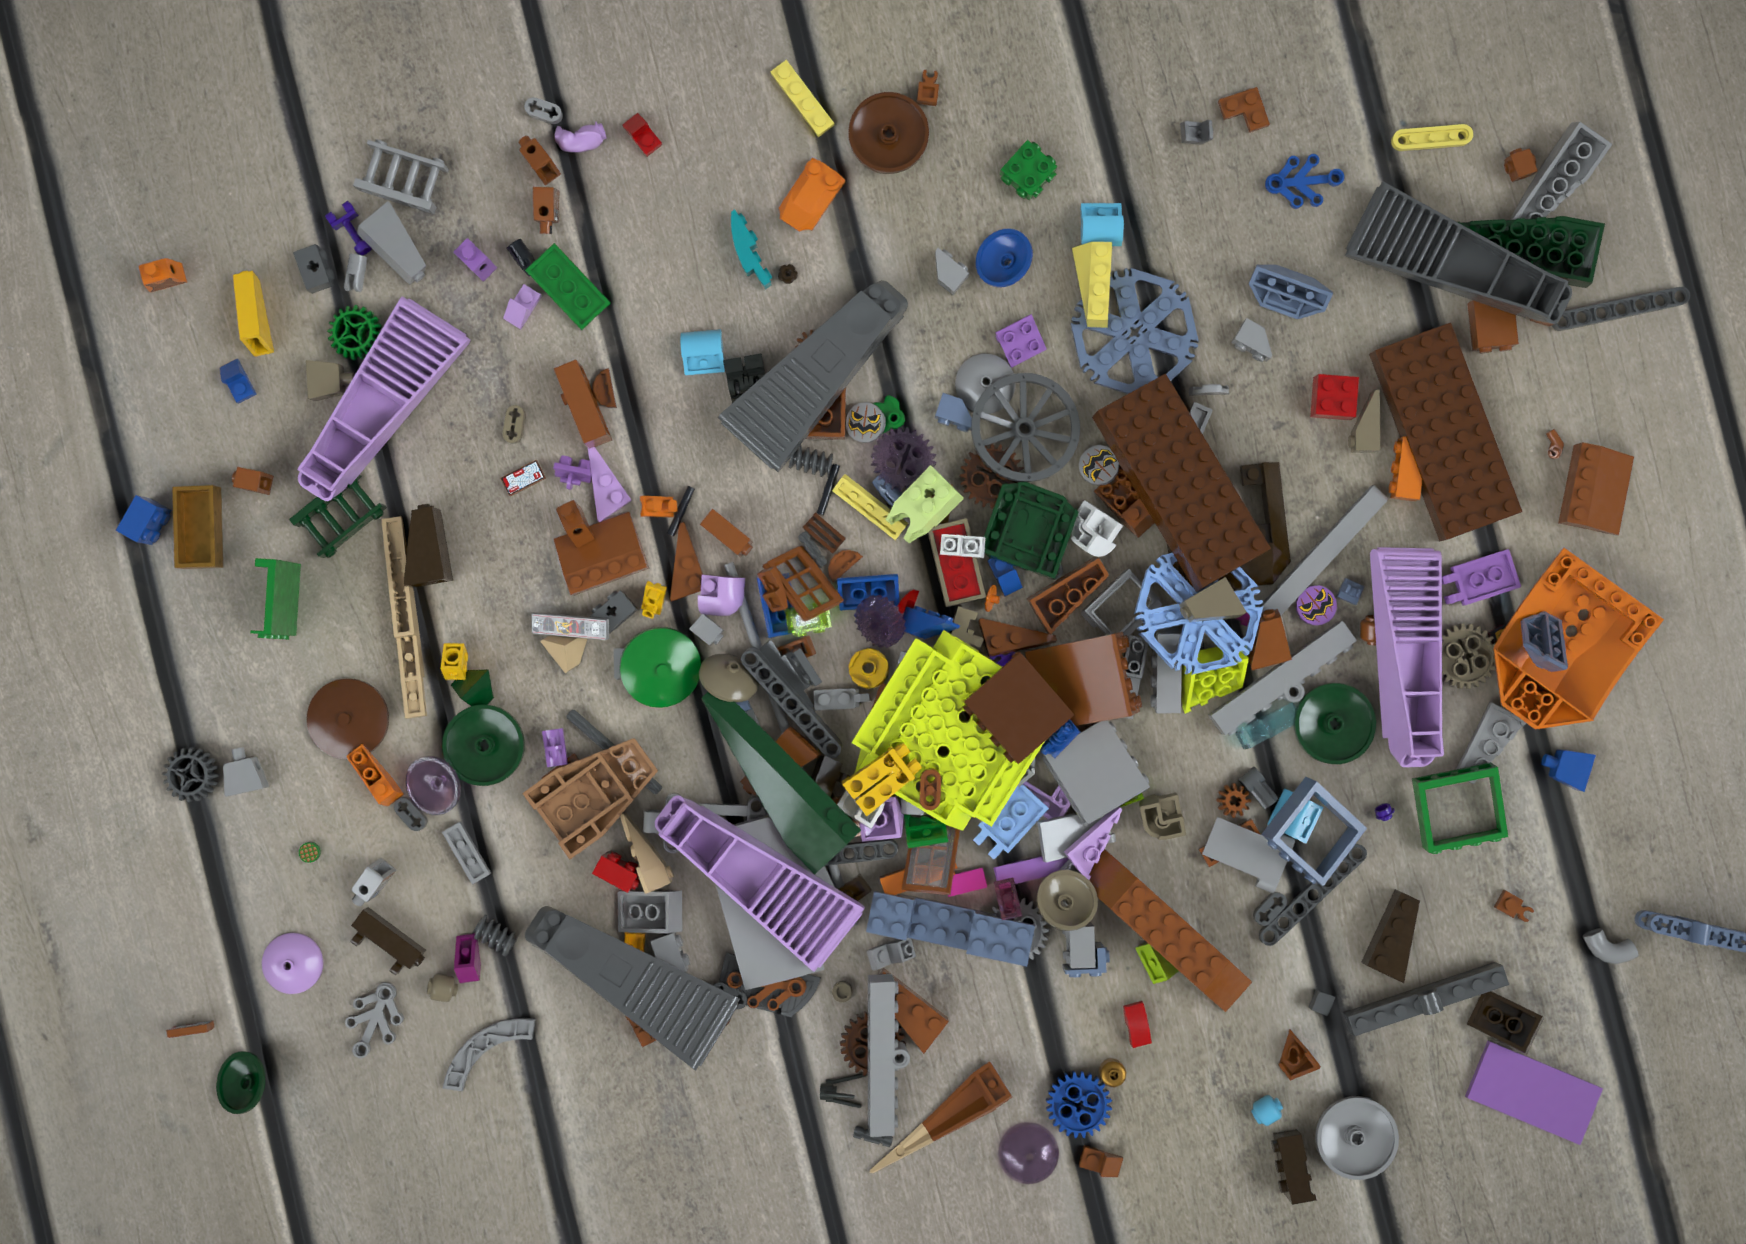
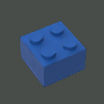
M135 495L116 531L137 543L153 545L161 535L160 530L163 525H166L170 520L172 510L151 498Z

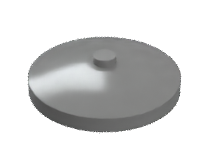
M1349 1096L1335 1101L1323 1112L1316 1127V1146L1322 1160L1336 1174L1348 1179L1364 1180L1377 1176L1392 1163L1398 1150L1399 1134L1393 1117L1381 1104L1367 1097Z

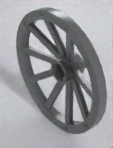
M1017 373L997 380L981 395L972 414L971 436L977 454L993 472L1012 481L1035 482L1054 475L1071 459L1079 442L1080 419L1072 398L1059 384L1042 375ZM1020 383V418L1001 393V388ZM1026 383H1033L1047 388L1027 418ZM1053 392L1062 401L1066 409L1033 422ZM993 394L1013 422L982 412L986 402ZM1069 415L1071 423L1070 436L1036 429ZM980 419L1012 430L982 440ZM1019 426H1027L1029 429V433H1021L1019 430ZM1034 436L1069 444L1062 457L1056 461ZM1015 437L999 463L989 455L985 448L987 445ZM1028 440L1052 465L1051 467L1031 473ZM1020 441L1022 442L1025 473L1015 472L1004 467Z

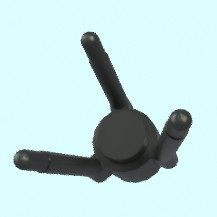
M863 1073L833 1080L826 1079V1083L820 1084V1100L861 1108V1104L837 1099V1097L854 1099L855 1095L837 1093V1086H833V1084L866 1077L867 1074L863 1076Z

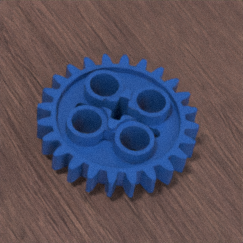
M1081 1070L1079 1076L1076 1075L1075 1071H1072V1077L1064 1073V1080L1058 1077L1059 1084L1052 1083V1087L1055 1090H1048V1094L1052 1096V1098H1046V1102L1051 1104L1046 1107V1110L1052 1112L1048 1117L1049 1119H1055L1052 1123L1053 1126L1060 1124L1059 1132L1066 1129V1136H1069L1071 1132H1073L1075 1138H1077L1078 1133H1081L1083 1138H1085L1086 1132L1093 1136V1129L1095 1128L1100 1132L1098 1125L1106 1126L1103 1119L1110 1118L1106 1111L1112 1110V1107L1107 1105V1103L1112 1102L1111 1097H1105L1110 1092L1108 1089L1103 1090L1106 1086L1103 1082L1098 1084V1076L1092 1080L1090 1072L1086 1077L1083 1070ZM1077 1087V1094L1069 1095V1088ZM1091 1094L1097 1095V1099L1093 1103L1087 1102V1098ZM1062 1097H1066L1071 1101L1062 1100ZM1081 1100L1084 1106L1094 1108L1096 1111L1092 1112L1081 1105L1076 1108L1075 1103H1079ZM1069 1106L1071 1111L1068 1114H1062L1060 1112L1061 1108ZM1082 1114H1089L1090 1117L1087 1121L1082 1122L1079 1120Z

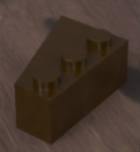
M1297 1129L1273 1133L1274 1140H1271L1273 1152L1277 1153L1278 1160H1275V1167L1277 1173H1280L1281 1180L1278 1181L1280 1192L1284 1193L1292 1205L1317 1201L1316 1195L1311 1192L1309 1181H1312V1178L1307 1170V1156L1301 1133Z

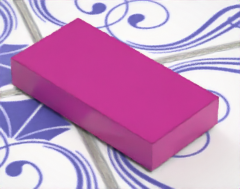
M983 867L956 873L953 876L951 895H948V897L987 888Z

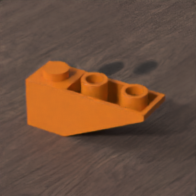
M1403 436L1394 444L1393 451L1396 453V457L1391 466L1393 481H1390L1389 484L1390 498L1417 501L1420 500L1422 477L1408 440Z
M363 744L346 756L378 804L388 807L404 795L391 775Z

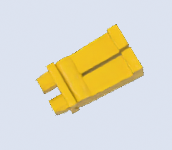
M904 742L894 748L893 746L889 747L888 751L881 754L874 761L841 781L844 788L855 799V802L866 816L883 804L905 784L916 778L914 775L922 768L916 758L907 764L902 760L903 757L910 753Z

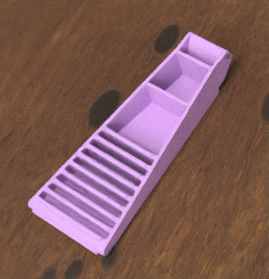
M402 296L311 451L297 470L300 471L298 475L299 484L324 501L333 499L348 484L351 485L468 346L470 339L466 337L467 335L411 299L407 300Z
M1377 547V549L1371 550L1370 561L1383 738H1388L1390 752L1402 767H1424L1429 765L1435 757L1444 755L1442 738V555L1440 551H1436L1433 548Z
M678 795L674 796L655 820V828L661 838L679 850L813 972L823 965L863 914L862 911L865 907L861 903L706 807L699 806L689 799Z

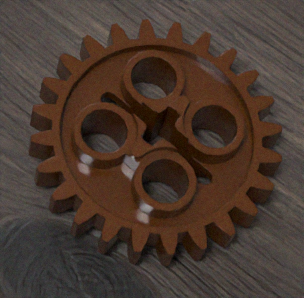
M994 443L991 444L990 449L985 446L989 455L997 463L1000 462L1007 449L1002 451V444L997 449H995ZM975 449L976 454L968 453L971 458L970 460L965 458L963 460L967 466L960 467L961 470L965 471V473L959 475V477L965 478V481L961 482L960 485H966L967 488L963 493L970 492L969 500L973 497L976 498L975 505L981 501L982 508L989 503L990 509H993L998 495H993L990 492V487L998 485L1001 488L1002 484L996 479L989 481L987 474L976 469L979 466L988 473L992 472L990 468L984 466ZM1012 453L1004 467L1019 472L1024 467H1018L1017 464L1021 459L1014 460L1013 458L1016 453ZM976 474L981 475L984 479L983 484L976 485L973 482V476ZM995 474L996 478L1005 481L1007 484L1018 483Z
M864 1011V1017L862 1018L859 1014H856L857 1021L850 1019L851 1027L844 1026L847 1033H841V1037L845 1040L840 1041V1046L844 1047L840 1049L841 1054H846L843 1057L844 1061L850 1060L849 1068L855 1066V1073L862 1070L863 1076L868 1072V1034H861L863 1028H868V1014L866 1011ZM898 1026V1032H895V1039L906 1045L905 1041H902L905 1035L900 1033L902 1027ZM858 1047L866 1049L862 1054H857L855 1050Z

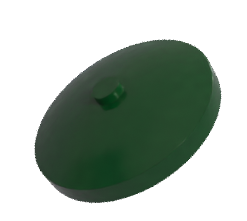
M1341 683L1323 684L1310 690L1299 702L1294 714V733L1301 748L1313 759L1327 764H1345L1359 758L1371 745L1376 732V716L1369 700L1356 688Z
M493 705L471 706L459 712L448 724L443 736V755L450 770L462 781L477 786L494 785L509 778L519 767L525 751L524 734L518 721L506 710Z

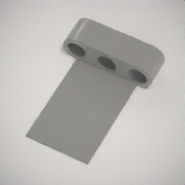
M1219 817L1215 821L1202 855L1258 877L1255 886L1270 893L1275 892L1287 863L1286 860L1279 856L1280 851L1278 849L1274 850L1267 845L1268 840L1265 837ZM1283 834L1280 839L1293 849L1295 839Z

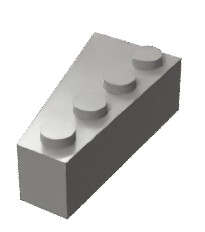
M1173 626L1156 630L1154 637L1164 649L1171 654L1176 652L1181 635L1179 628ZM1152 649L1151 667L1153 668V675H1151V688H1153V695L1150 696L1151 707H1154L1156 713H1181L1182 665L1178 671H1175V668L1171 669Z

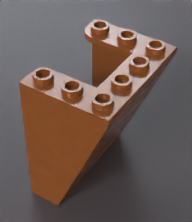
M1124 632L1025 652L1029 663L1072 711L1074 716L1070 720L1075 726L1130 717L1140 712L1142 707L1140 695L1137 696L1135 692L1130 693V690H1133L1131 678H1127L1128 662L1126 657L1123 658L1122 653L1127 651L1126 648L1130 647L1128 636H1124Z

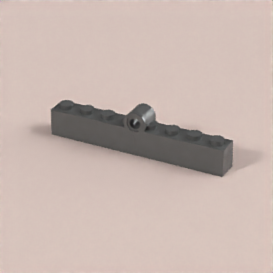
M1493 962L1343 1012L1342 1014L1349 1033L1353 1036H1358L1421 1014L1433 1015L1444 1010L1443 1007L1508 986L1509 982L1503 965Z

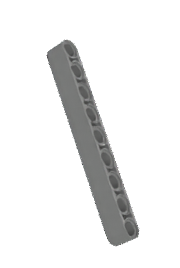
M1374 485L1369 487L1259 606H1263L1262 613L1268 609H1278L1280 615H1282L1387 502L1388 498Z

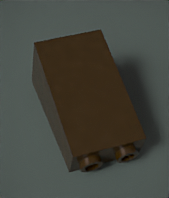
M430 504L418 505V509L411 511L404 586L416 588L453 581L441 510L430 506Z

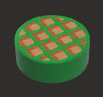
M307 842L299 849V857L306 863L316 861L321 854L320 847L314 842Z

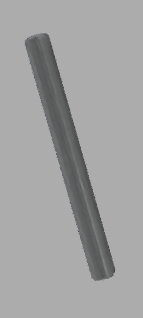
M571 710L567 714V719L600 748L606 750L615 746L576 710ZM653 778L645 786L655 795L662 789V786Z

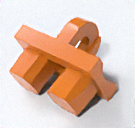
M640 496L642 503L641 517H674L673 512H677V501L673 500V497Z

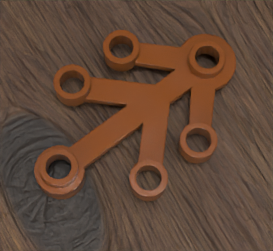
M733 971L728 975L727 983L731 988L736 989L744 985L739 971ZM738 976L739 982H733L732 977ZM796 977L761 986L765 988L756 995H751L747 1000V1004L750 1008H756L773 991L784 989L778 997L768 1000V1008L775 1011L790 996L799 997L803 995L806 990V983L801 977ZM794 983L800 985L798 990L793 989L792 985ZM755 998L757 1004L751 1005L750 999ZM776 1001L777 1006L774 1008L771 1007L770 1002Z

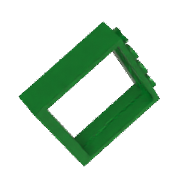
M1490 762L1412 778L1422 848L1428 853L1439 854L1442 853V850H1459L1462 846H1479L1482 842H1499L1502 838L1508 837L1499 769ZM1489 777L1497 829L1433 841L1425 790Z

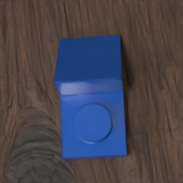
M235 359L220 367L221 381L228 385L236 403H241L257 395L239 359Z
M994 558L987 560L1004 597L1023 588L1017 571L1011 564Z

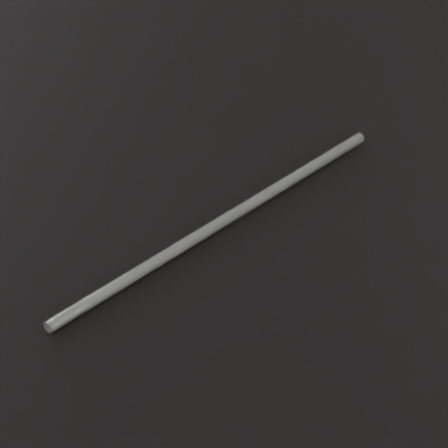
M734 562L724 565L727 576L738 577ZM744 594L743 603L739 607V611L751 646L760 650L762 644ZM760 669L762 676H770L768 669ZM774 684V685H773L774 690L778 691L777 688H776V685ZM768 693L781 733L783 734L790 727L785 711ZM827 865L834 887L839 889L844 885L838 865Z

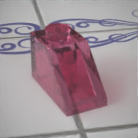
M1014 878L995 881L994 887L1001 919L1006 920L1022 916Z

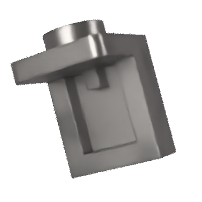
M1206 120L1202 123L1191 121L1180 123L1181 143L1202 145L1213 140L1212 120Z

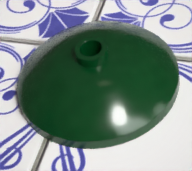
M246 1051L236 1052L224 1061L219 1070L216 1082L217 1097L221 1106L229 1113L244 1114L249 1112L258 1104L263 1095L266 1082L265 1070L261 1060L255 1054Z

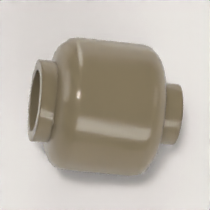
M436 974L433 978L429 979L427 994L430 995L431 1000L449 1002L452 996L456 997L458 984H454L455 980L452 976Z

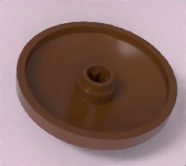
M882 92L868 97L858 105L850 119L849 143L855 157L865 167L878 173L895 174L911 168L923 156L928 144L929 126L923 110L914 100L900 93Z
M339 679L326 684L314 695L307 711V727L313 742L324 753L339 759H347L346 756L361 744L371 753L381 744L389 726V711L383 696L375 687L358 679Z

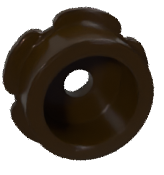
M782 265L779 268L778 278L780 281H783L785 284H791L797 279L798 272L793 265Z

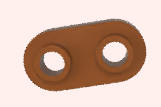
M927 768L921 773L920 804L926 810H934L940 804L941 775L938 770ZM933 775L935 779L928 781L927 776ZM928 795H932L934 797V799L931 802L926 800V797Z

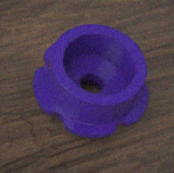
M1389 803L1381 804L1375 808L1376 819L1382 821L1390 820L1393 817L1392 813L1395 812V809L1391 808Z

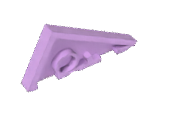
M593 447L588 448L597 520L602 522L632 500L597 449Z
M1120 807L1107 813L1064 851L1078 872L1088 880L1091 878L1089 873L1094 863H1098L1100 855L1111 837L1109 832L1113 824H1117L1120 818V813L1122 812Z

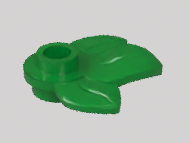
M887 395L884 403H873L880 408L885 416L886 426L883 434L891 428L898 429L904 424L905 415L900 410L899 402L896 398ZM897 415V420L892 422V417Z

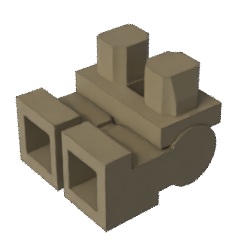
M957 606L953 623L960 625V627L952 630L950 634L970 646L980 649L983 638L973 635L974 630L968 629L970 619L976 620L978 612Z

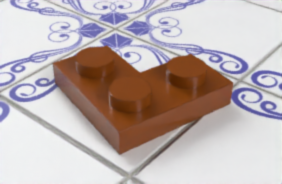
M1257 87L1218 100L1224 120L1243 114L1249 133L1269 127L1270 123Z

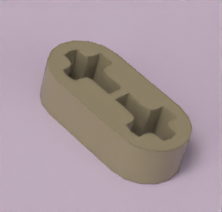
M510 406L505 415L503 438L511 444L518 443L523 435L526 413L520 406ZM518 409V413H520L521 416L517 417L516 422L513 423L514 417L511 416V413H515V411ZM515 426L514 432L517 433V437H513V440H511V437L507 434L512 432V428Z

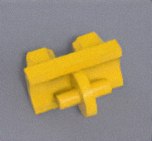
M647 581L641 606L643 616L653 619L655 614H661L667 587L661 586L660 583L653 584Z

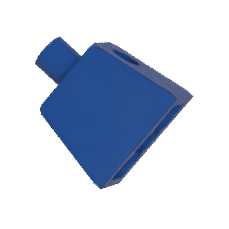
M1557 749L1554 756L1545 754L1541 764L1550 768L1549 777L1576 791L1585 792L1596 755Z

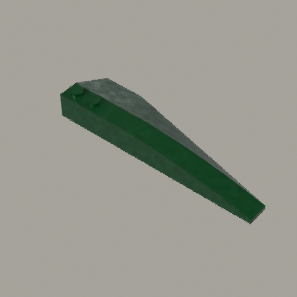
M1567 216L1458 222L1546 272L1569 281L1568 285L1588 288L1593 283L1605 223Z
M707 692L701 698L719 727L722 736L727 741L745 776L761 800L764 809L780 833L783 842L815 875L861 829L735 701L727 702Z

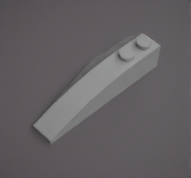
M1582 122L1571 123L1535 175L1510 220L1546 217L1551 211H1554L1565 198L1569 197L1576 188L1589 179L1612 146V143Z

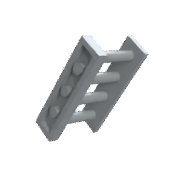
M375 139V142L368 140L367 144L371 149H374L366 177H363L362 180L355 178L353 186L358 191L435 214L437 207L430 198L439 170L446 173L449 171L444 161L434 157L430 160L387 146L386 142ZM383 152L392 155L393 159L385 183L379 186L374 184L375 181L373 179ZM402 158L411 161L412 165L404 189L398 192L393 190L394 187L392 186ZM421 164L430 167L431 171L423 196L417 198L411 192Z

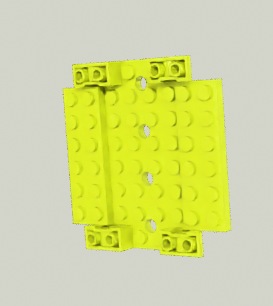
M946 630L942 631L933 647L915 637L852 740L854 745L868 752L859 769H862L881 754L888 751L889 747L893 746L894 748L904 742L910 753L903 757L902 760L907 764L916 758L922 768L914 775L916 777L914 780L909 781L895 794L942 823L962 831L971 817H976L992 827L1044 742L1021 763L1017 764L1014 761L1010 763L1003 755L1005 750L1001 746L997 748L989 739L992 735L987 730L983 732L976 724L978 719L974 714L966 722L959 719V714L965 711L963 709L965 704L961 700L969 697L981 686L982 677H991L1002 666L979 653V650ZM940 746L948 747V755L940 756L937 753ZM927 768H934L941 775L940 804L934 810H926L921 806L920 791L916 788L917 782L920 781L921 773ZM933 775L927 776L928 781L935 779ZM932 795L926 797V800L929 802L934 799Z

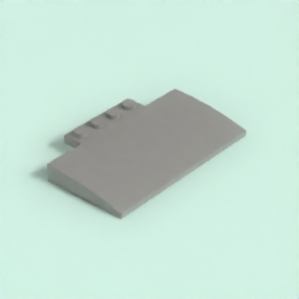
M769 815L734 824L752 837L811 872L785 845ZM818 871V872L815 874V876H817V877L820 878V874H819V871ZM716 885L745 990L814 973ZM824 966L818 967L815 972L825 970Z

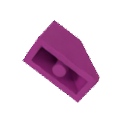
M475 934L456 936L454 971L459 983L480 981L481 961L478 940L474 938Z

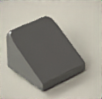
M1316 989L1308 1008L1328 1016L1335 997Z

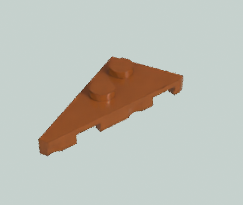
M685 522L679 524L670 595L671 602L701 591L703 572Z
M980 618L978 621L988 657L1052 644L1057 641L1056 635Z

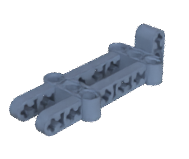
M1647 910L1638 911L1634 917L1638 927L1658 934L1680 938L1701 945H1713L1746 953V944L1741 943V940L1746 941V932ZM1642 917H1647V922L1641 921ZM1661 923H1666L1667 926L1664 927Z

